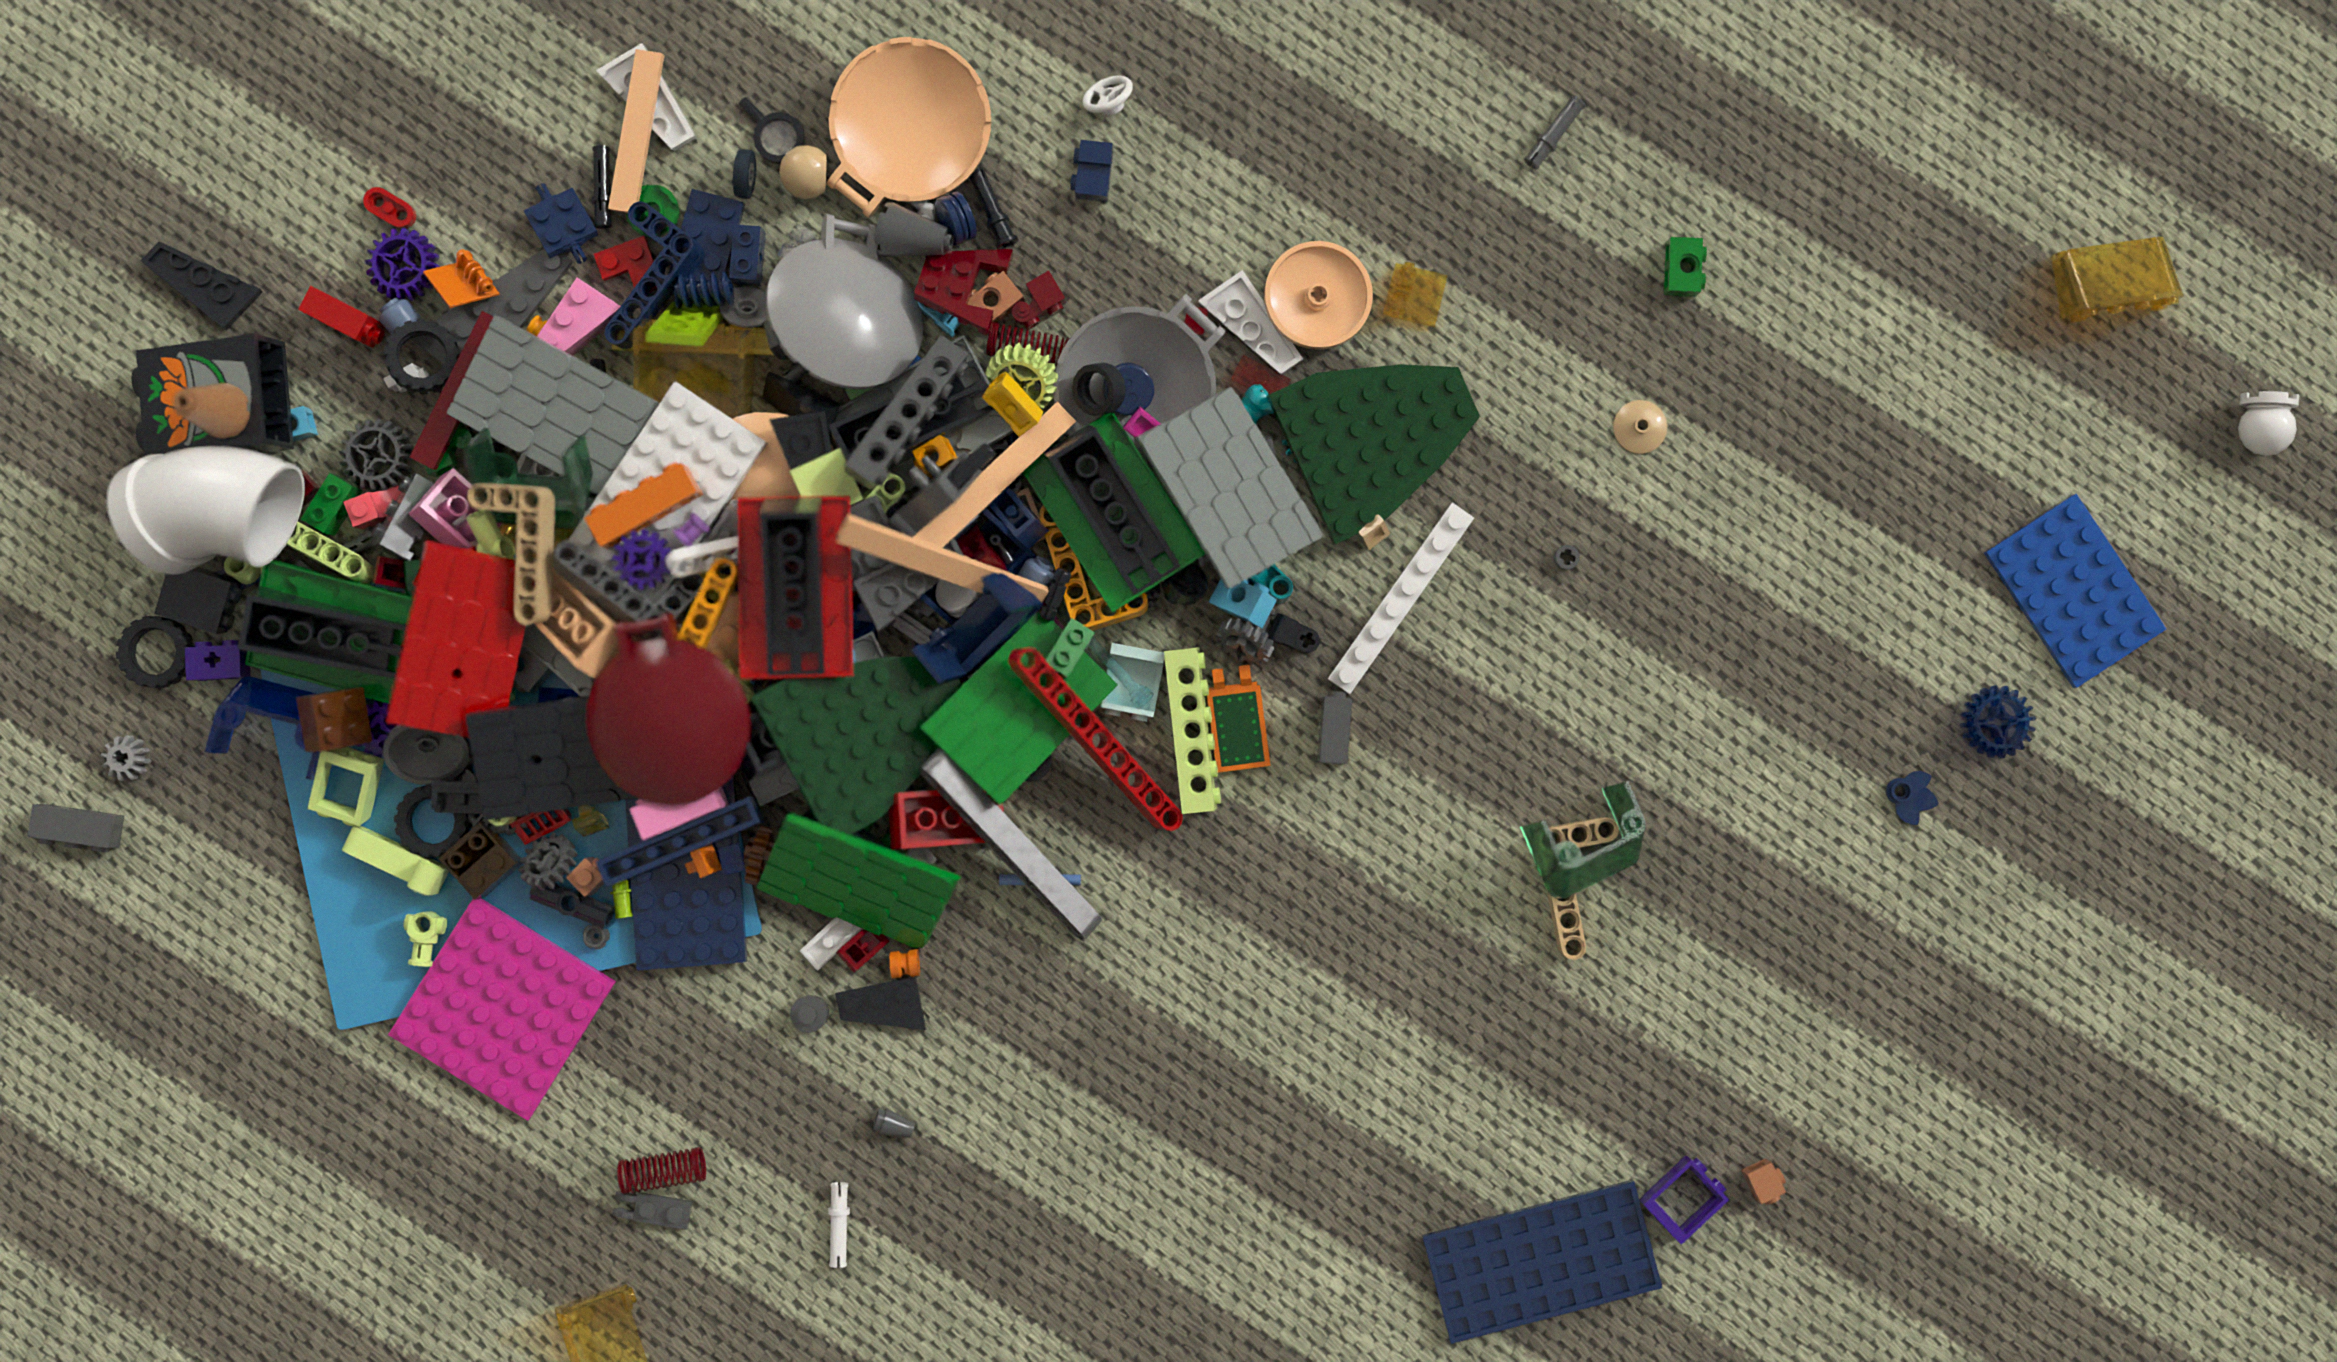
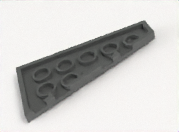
M542 249L493 282L499 295L454 307L436 319L435 322L442 327H446L450 334L454 336L460 354L481 311L492 316H499L523 328L573 265L574 261L564 253L549 258L546 251ZM428 336L411 338V340L443 365L445 364V349L438 340Z

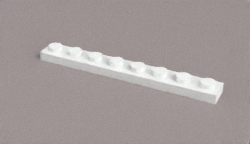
M1451 503L1330 674L1328 680L1348 694H1351L1471 524L1474 517L1454 503Z

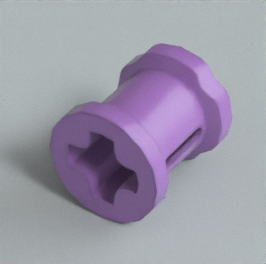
M695 512L690 514L691 518L679 529L675 528L673 530L676 537L686 547L693 546L692 543L704 532L709 533L711 531Z

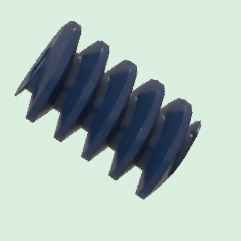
M725 271L722 272L720 280L717 279L715 272H711L710 280L706 279L704 273H700L699 281H696L693 273H691L688 282H685L683 275L679 274L674 288L675 303L678 309H681L683 304L686 308H692L694 303L697 308H702L704 302L708 307H713L715 301L718 306H724L726 300L730 306H733V283L731 279H728Z

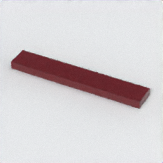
M481 311L410 455V458L433 470L438 469L461 422L447 414L451 403H453V399L463 379L466 377L467 370L475 354H477V350L487 330L490 328L489 326L494 316L484 311Z

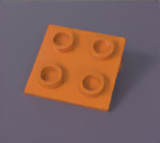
M465 249L457 252L456 263L423 271V274L449 308L499 295L492 279L485 275V271L479 262L474 261L472 253Z

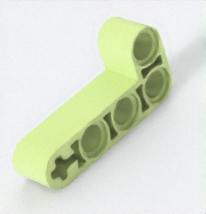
M353 825L342 848V851L407 881V886L410 889L425 895L439 894L449 873V870L442 863L430 857L413 854L409 851L408 847H404L402 844L363 826Z

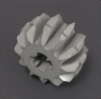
M126 735L124 738L117 736L114 738V743L105 744L108 753H102L100 756L107 758V762L103 763L102 767L110 768L108 775L110 777L117 776L119 781H126L128 778L136 780L138 779V773L145 774L147 772L143 764L152 762L149 758H145V755L151 750L149 748H142L144 744L142 739L135 740L132 735ZM128 755V760L125 759L127 763H125L123 757Z

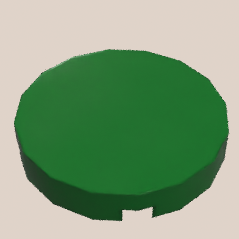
M643 185L639 201L647 203L677 225L680 217V207L674 194L661 185ZM648 211L641 215L640 222L647 219ZM627 213L626 218L632 229L641 236L651 238L629 220ZM665 227L661 231V237L668 234L669 227Z

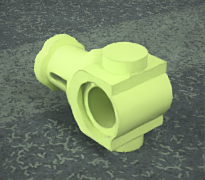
M433 911L407 914L405 916L404 930H407L410 936L409 941L413 942L412 956L408 960L409 965L432 966L433 944L438 942L439 935L445 933L447 928L446 918L439 916ZM423 917H426L430 922L428 931L421 927Z

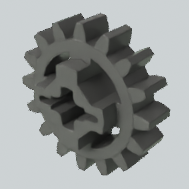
M1231 618L1227 622L1223 621L1215 635L1218 638L1217 644L1223 645L1221 650L1230 652L1229 656L1231 658L1234 657L1235 660L1241 663L1245 660L1249 665H1253L1255 662L1261 666L1262 662L1267 663L1274 650L1272 646L1273 640L1267 639V633H1261L1259 626L1255 627L1256 625L1249 621L1245 624L1239 618H1237L1236 622Z
M552 833L550 838L544 835L539 843L534 840V847L525 850L528 855L520 858V861L524 864L518 868L522 873L520 877L533 889L538 887L541 891H544L547 885L552 889L556 881L563 883V876L572 873L569 867L576 865L572 858L576 857L578 853L574 850L575 845L563 834L557 836L555 833Z

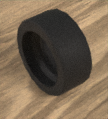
M1102 362L1085 365L1077 371L1073 378V398L1078 408L1085 414L1097 416L1113 413L1120 408L1124 401L1126 392L1124 378L1120 371L1112 364ZM1094 373L1102 375L1108 386V397L1104 405H1098L1090 394L1089 385Z

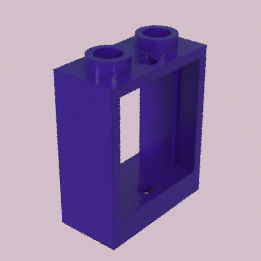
M1687 1155L1639 1199L1681 1245L1729 1201L1723 1194L1727 1189L1716 1178L1712 1181L1705 1174L1708 1169L1697 1157L1692 1160ZM1689 1168L1710 1190L1713 1196L1679 1227L1655 1199Z

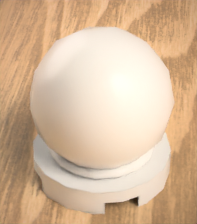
M2259 391L2258 397H2249L2248 392L2240 394V406L2247 408V411L2241 416L2238 426L2239 438L2244 446L2253 453L2264 456L2278 454L2287 449L2293 442L2297 431L2296 420L2290 410L2299 407V394H2293L2290 398H2288L2289 392Z

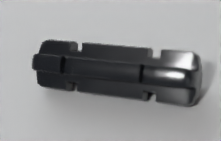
M1056 569L1053 577L1055 582H1051L1049 592L1044 600L1046 605H1042L1039 613L1041 618L1048 621L1055 619L1058 612L1056 607H1060L1067 588L1065 584H1068L1071 578V572L1068 570Z

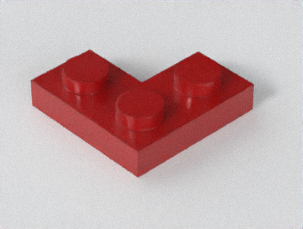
M645 236L594 253L604 281L629 272L634 288L654 262ZM657 286L652 287L649 293L656 291Z

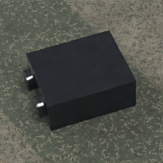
M196 567L182 574H166L154 614L213 634L227 633L235 620L233 612L235 605L242 596V589H240L242 583L234 578L201 567Z

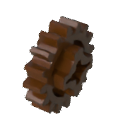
M760 826L759 830H757L756 838L750 837L745 847L741 868L746 869L745 883L758 885L775 846L773 842L774 829Z

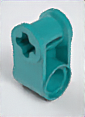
M1275 564L1265 568L1259 574L1248 578L1250 580L1249 583L1253 586L1257 582L1269 588L1268 594L1277 599L1276 604L1286 602L1293 591L1292 581ZM1275 584H1282L1286 587L1287 593L1285 595H1278L1274 592L1273 586Z

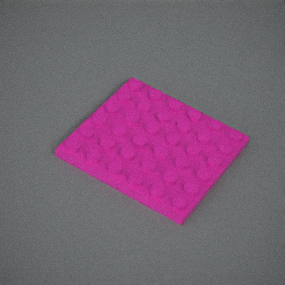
M472 899L388 1035L529 1121L616 981L487 901Z

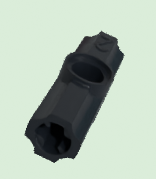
M555 883L552 889L547 885L544 891H541L538 887L536 889L531 887L530 900L558 910L562 915L573 916L603 929L608 927L615 913V906L590 896L585 897L579 890H572ZM571 896L576 900V907L573 910L568 905V900Z

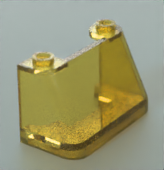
M622 1284L555 1307L556 1319L570 1362H647L631 1312L633 1304L636 1303V1296L632 1287L628 1288L627 1284Z

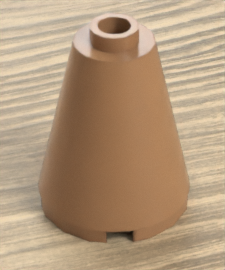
M228 383L184 388L179 390L173 399V408L178 415L216 438L238 435L245 428L250 416V412L247 411V396L240 388Z

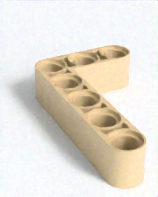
M496 483L473 485L469 489L467 496L470 505L474 508L518 512L515 617L517 621L524 625L547 621L551 614L555 510V498L552 491L545 487ZM485 491L487 492V495H488L487 501L485 500V496H484V495H485ZM510 493L513 495V501H512V503L510 502V498H509V497H510ZM535 495L538 497L537 505L535 503ZM534 523L537 525V533L534 531ZM533 551H535L537 556L536 561L533 559ZM532 579H534L536 583L535 589L532 586ZM531 607H533L535 611L534 617L531 614Z
M1599 817L1546 827L1537 836L1557 947L1562 956L1571 960L1580 959L1585 954L1586 943L1568 850L1613 841L1619 833V827L1611 818ZM1603 822H1607L1610 826V833L1606 837H1602L1598 832V827ZM1576 827H1580L1584 832V837L1579 842H1575L1571 837V833ZM1549 832H1554L1557 836V843L1553 847H1548L1545 844V836ZM1554 859H1559L1562 862V870L1557 874H1553L1550 870V863ZM1559 886H1565L1568 891L1567 897L1559 901L1555 896V891ZM1564 913H1570L1573 917L1572 924L1568 927H1563L1560 923V918ZM1575 939L1578 944L1577 951L1573 954H1568L1565 949L1566 943L1569 940Z

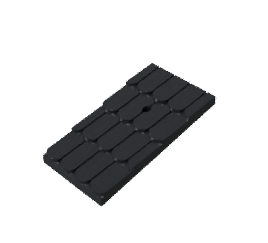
M589 696L470 712L465 716L481 805L483 806L484 820L524 816L530 813L563 810L569 807L638 798L618 786L606 774L594 755L586 725Z

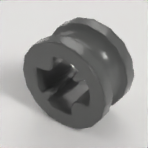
M1564 545L1558 548L1554 554L1555 565L1562 570L1574 568L1580 560L1578 550L1571 545ZM1564 550L1570 551L1569 555L1574 557L1573 562H1568L1569 565H1565L1564 560L1560 558V553L1564 554Z

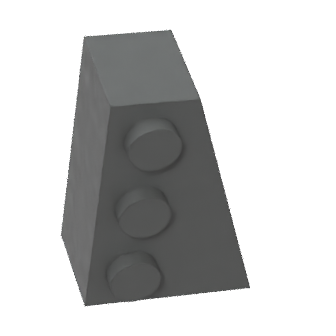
M417 473L411 474L410 477L405 476L398 487V490L401 491L396 501L392 499L384 511L387 514L383 524L378 523L371 533L370 537L374 538L371 545L398 560H410L413 555L410 551L416 540L422 538L424 531H422L423 527L408 513L434 483Z

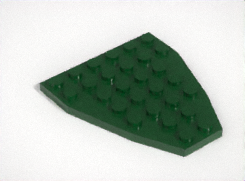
M1398 364L1318 372L1267 395V399L1333 545L1359 534L1358 532L1367 523L1372 522L1377 514L1385 521L1445 463L1480 418L1459 367Z
M884 657L853 662V676L788 677L750 697L818 824L851 835L880 819L894 804V794L904 793L921 774L919 768L938 748L942 749L921 726L962 687L959 679L938 683L917 657Z

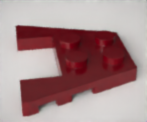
M1013 249L947 251L945 255L927 256L914 291V300L942 314L947 312L958 318L959 323L965 326L970 324L978 328L979 333L987 336L993 320V310L968 305L979 269L997 273L1004 271L1007 274L1013 257Z

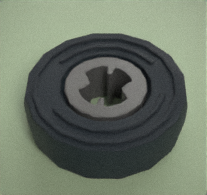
M739 149L735 157L733 192L737 198L750 199L754 191L757 166L755 152L752 150Z

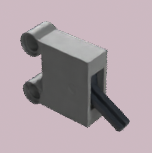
M983 443L970 456L962 452L942 470L928 456L922 458L921 462L933 477L929 480L922 471L914 466L910 470L909 475L919 488L908 498L910 501L890 517L886 523L895 532L913 537L958 500L982 473L980 468L995 456L994 450L989 444Z

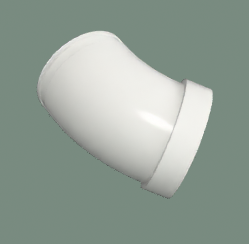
M206 446L186 448L164 455L152 454L126 466L113 477L107 493L108 513L113 528L126 549L144 565L165 574L186 573L208 562L216 555L228 556L239 561H245L252 566L261 567L276 558L287 544L296 527L304 500V477L301 470L293 464L284 463L282 460L255 451L233 447Z

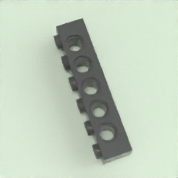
M941 335L845 463V473L870 490H873L877 484L882 486L890 474L887 471L892 463L897 465L906 452L903 449L908 441L913 443L922 430L919 426L924 420L929 421L937 411L936 403L940 398L943 400L947 398L953 389L951 385L956 377L960 379L968 369V353ZM937 367H942L948 373L944 376H938L933 370ZM926 388L931 391L932 395L922 397L917 391ZM904 410H912L915 412L916 417L907 419L901 413ZM895 431L899 433L900 438L895 441L889 440L886 437V433ZM873 453H881L885 459L881 462H874L869 456Z

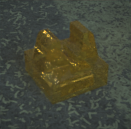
M590 805L578 806L580 817L573 819L572 822L574 829L583 837L609 828L607 818L599 811H596L594 807Z

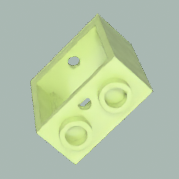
M350 747L320 752L308 809L317 812L322 817H333L342 820L344 824L349 826L362 825L371 818L384 759ZM332 764L364 775L356 809L324 798Z

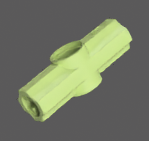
M480 509L466 518L478 542L477 552L514 560V544L508 536H502L490 510Z

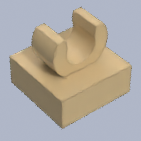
M1379 514L1375 516L1372 522L1367 523L1358 532L1363 544L1369 550L1390 535L1385 521Z

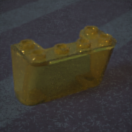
M2164 237L2074 248L2051 256L2061 320L2070 318L2071 323L2088 320V317L2098 315V311L2107 310L2108 314L2123 312L2125 307L2134 306L2135 310L2150 308V311H2160L2167 309L2170 305L2178 304L2179 299L2184 297Z

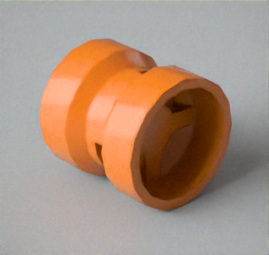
M918 949L909 950L907 953L899 951L890 952L889 961L892 979L901 978L905 974L911 977L920 976Z

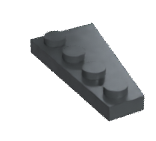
M954 538L942 548L963 556ZM892 562L853 581V586L877 632H879L941 579Z

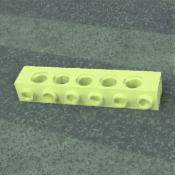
M1199 647L1164 651L1182 814L1215 811L1217 804H1221L1220 788H1215L1214 777H1218V767L1216 760L1212 761L1211 750H1215L1213 733L1209 734L1208 723H1212V713L1210 706L1206 707L1205 696H1209L1207 679L1203 680L1202 669L1206 668L1204 652L1200 653ZM1185 668L1191 669L1194 673V680L1190 684L1184 683L1181 679V672ZM1188 695L1195 697L1197 700V707L1193 711L1186 709L1184 706V699ZM1194 722L1199 725L1200 734L1198 737L1194 738L1188 735L1187 726L1189 723ZM1192 750L1202 752L1203 761L1201 764H1194L1190 760ZM1195 777H1202L1206 781V789L1204 791H1197L1193 787V779Z

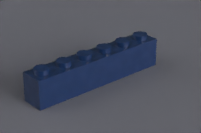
M755 796L747 797L598 860L596 865L605 886H614L690 854V852L711 845L761 824L765 820Z

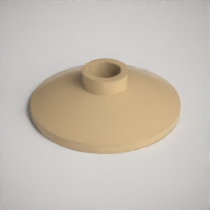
M1635 400L1625 404L1617 412L1614 418L1613 431L1616 440L1624 449L1632 453L1644 454L1655 450L1661 445L1667 433V421L1662 410L1655 404L1645 400ZM1639 421L1646 423L1647 427L1645 430L1638 428Z

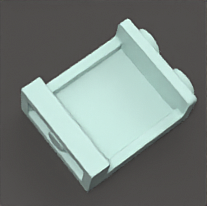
M1112 643L1107 674L1118 686L1100 703V708H1105L1104 714L1120 717L1121 712L1132 714L1131 719L1147 722L1148 717H1154L1165 659L1163 652Z

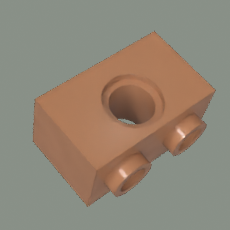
M1002 271L999 275L994 273L984 281L985 286L979 291L972 290L968 305L993 310L992 323H998L1012 312L1015 303L1019 301L1025 302V299L1005 272ZM990 295H995L999 298L998 303L993 307L984 304L986 297Z

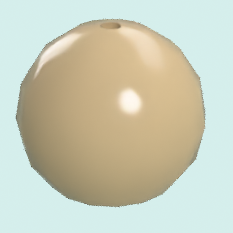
M810 145L796 146L789 150L781 160L779 171L780 179L785 189L794 197L805 200L817 198L825 193L826 154L819 148Z

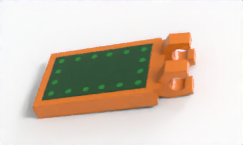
M1250 665L1238 666L1240 684L1225 686L1223 668L1211 670L1214 687L1209 688L1207 702L1212 713V723L1210 725L1211 733H1213L1215 740L1214 756L1217 762L1218 773L1271 766L1260 685L1257 686V682H1252Z

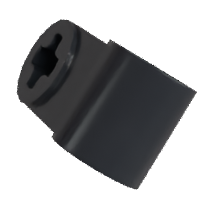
M1280 613L1276 614L1267 637L1287 647L1290 646L1304 653L1314 652L1320 643L1319 635L1315 630ZM1308 633L1312 634V640L1315 641L1314 646L1308 645L1307 648H1304L1303 641L1300 640L1301 636L1306 637Z

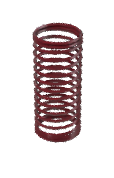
M997 322L991 324L988 334L986 355L990 357L995 355L1000 326ZM1005 324L1002 325L997 351L1002 348ZM1011 325L1008 326L1005 346H1007L1011 334ZM1014 327L1011 343V346L1013 348L1017 334V327ZM1021 328L1019 332L1018 343L1020 342V344L1023 335V328ZM1029 329L1026 330L1023 348L1027 345ZM1034 330L1032 331L1031 340H1030L1031 350H1032L1033 341H1034V337H1035V331H1034ZM1040 331L1038 332L1035 351L1039 347L1041 337ZM1044 333L1040 353L1042 356L1044 355L1047 333ZM1053 334L1050 335L1048 349L1046 355L1049 356ZM1058 335L1055 339L1054 350L1050 363H1055L1056 349L1059 340ZM1064 336L1062 337L1057 362L1063 348L1070 339L1069 337L1066 340Z
M695 1147L691 1149V1152L686 1149L685 1152L680 1150L679 1153L673 1151L672 1155L670 1152H667L666 1156L664 1153H661L660 1157L658 1154H655L654 1158L652 1155H649L648 1159L646 1156H643L642 1160L640 1157H637L636 1161L634 1158H631L630 1162L628 1159L619 1160L617 1164V1179L620 1191L623 1195H628L630 1192L634 1194L636 1191L639 1193L642 1190L647 1191L648 1189L653 1190L654 1188L659 1189L660 1187L665 1188L666 1186L671 1187L678 1184L684 1185V1183L690 1184V1182L696 1183V1181L704 1182L706 1179V1161L701 1147ZM687 1153L689 1157L690 1171L688 1167ZM681 1154H682V1158H683L684 1173H683L682 1163H681ZM698 1155L700 1159L701 1173L699 1169ZM675 1156L677 1159L678 1174L675 1165ZM669 1157L671 1161L672 1176L669 1167ZM663 1158L665 1162L666 1177L663 1168ZM657 1159L659 1163L660 1178L657 1170ZM638 1160L641 1167L642 1182L639 1175ZM644 1160L646 1161L648 1181L645 1173ZM651 1160L653 1164L654 1180L651 1172ZM632 1161H633L634 1168H635L636 1182L634 1181V1176H633ZM622 1166H623V1169H624V1177H625V1182H626V1189H625L624 1182H623ZM680 1172H681V1176H682V1178H683V1182H682V1183L680 1182ZM686 1172H687L688 1177H689V1181H688V1182L686 1181ZM692 1172L694 1173V1176H695V1180H694V1181H693V1179H692ZM674 1174L677 1179L676 1184L674 1183ZM668 1175L671 1181L670 1185L668 1184ZM662 1176L665 1182L664 1186L662 1185ZM656 1178L659 1183L658 1187L656 1186Z

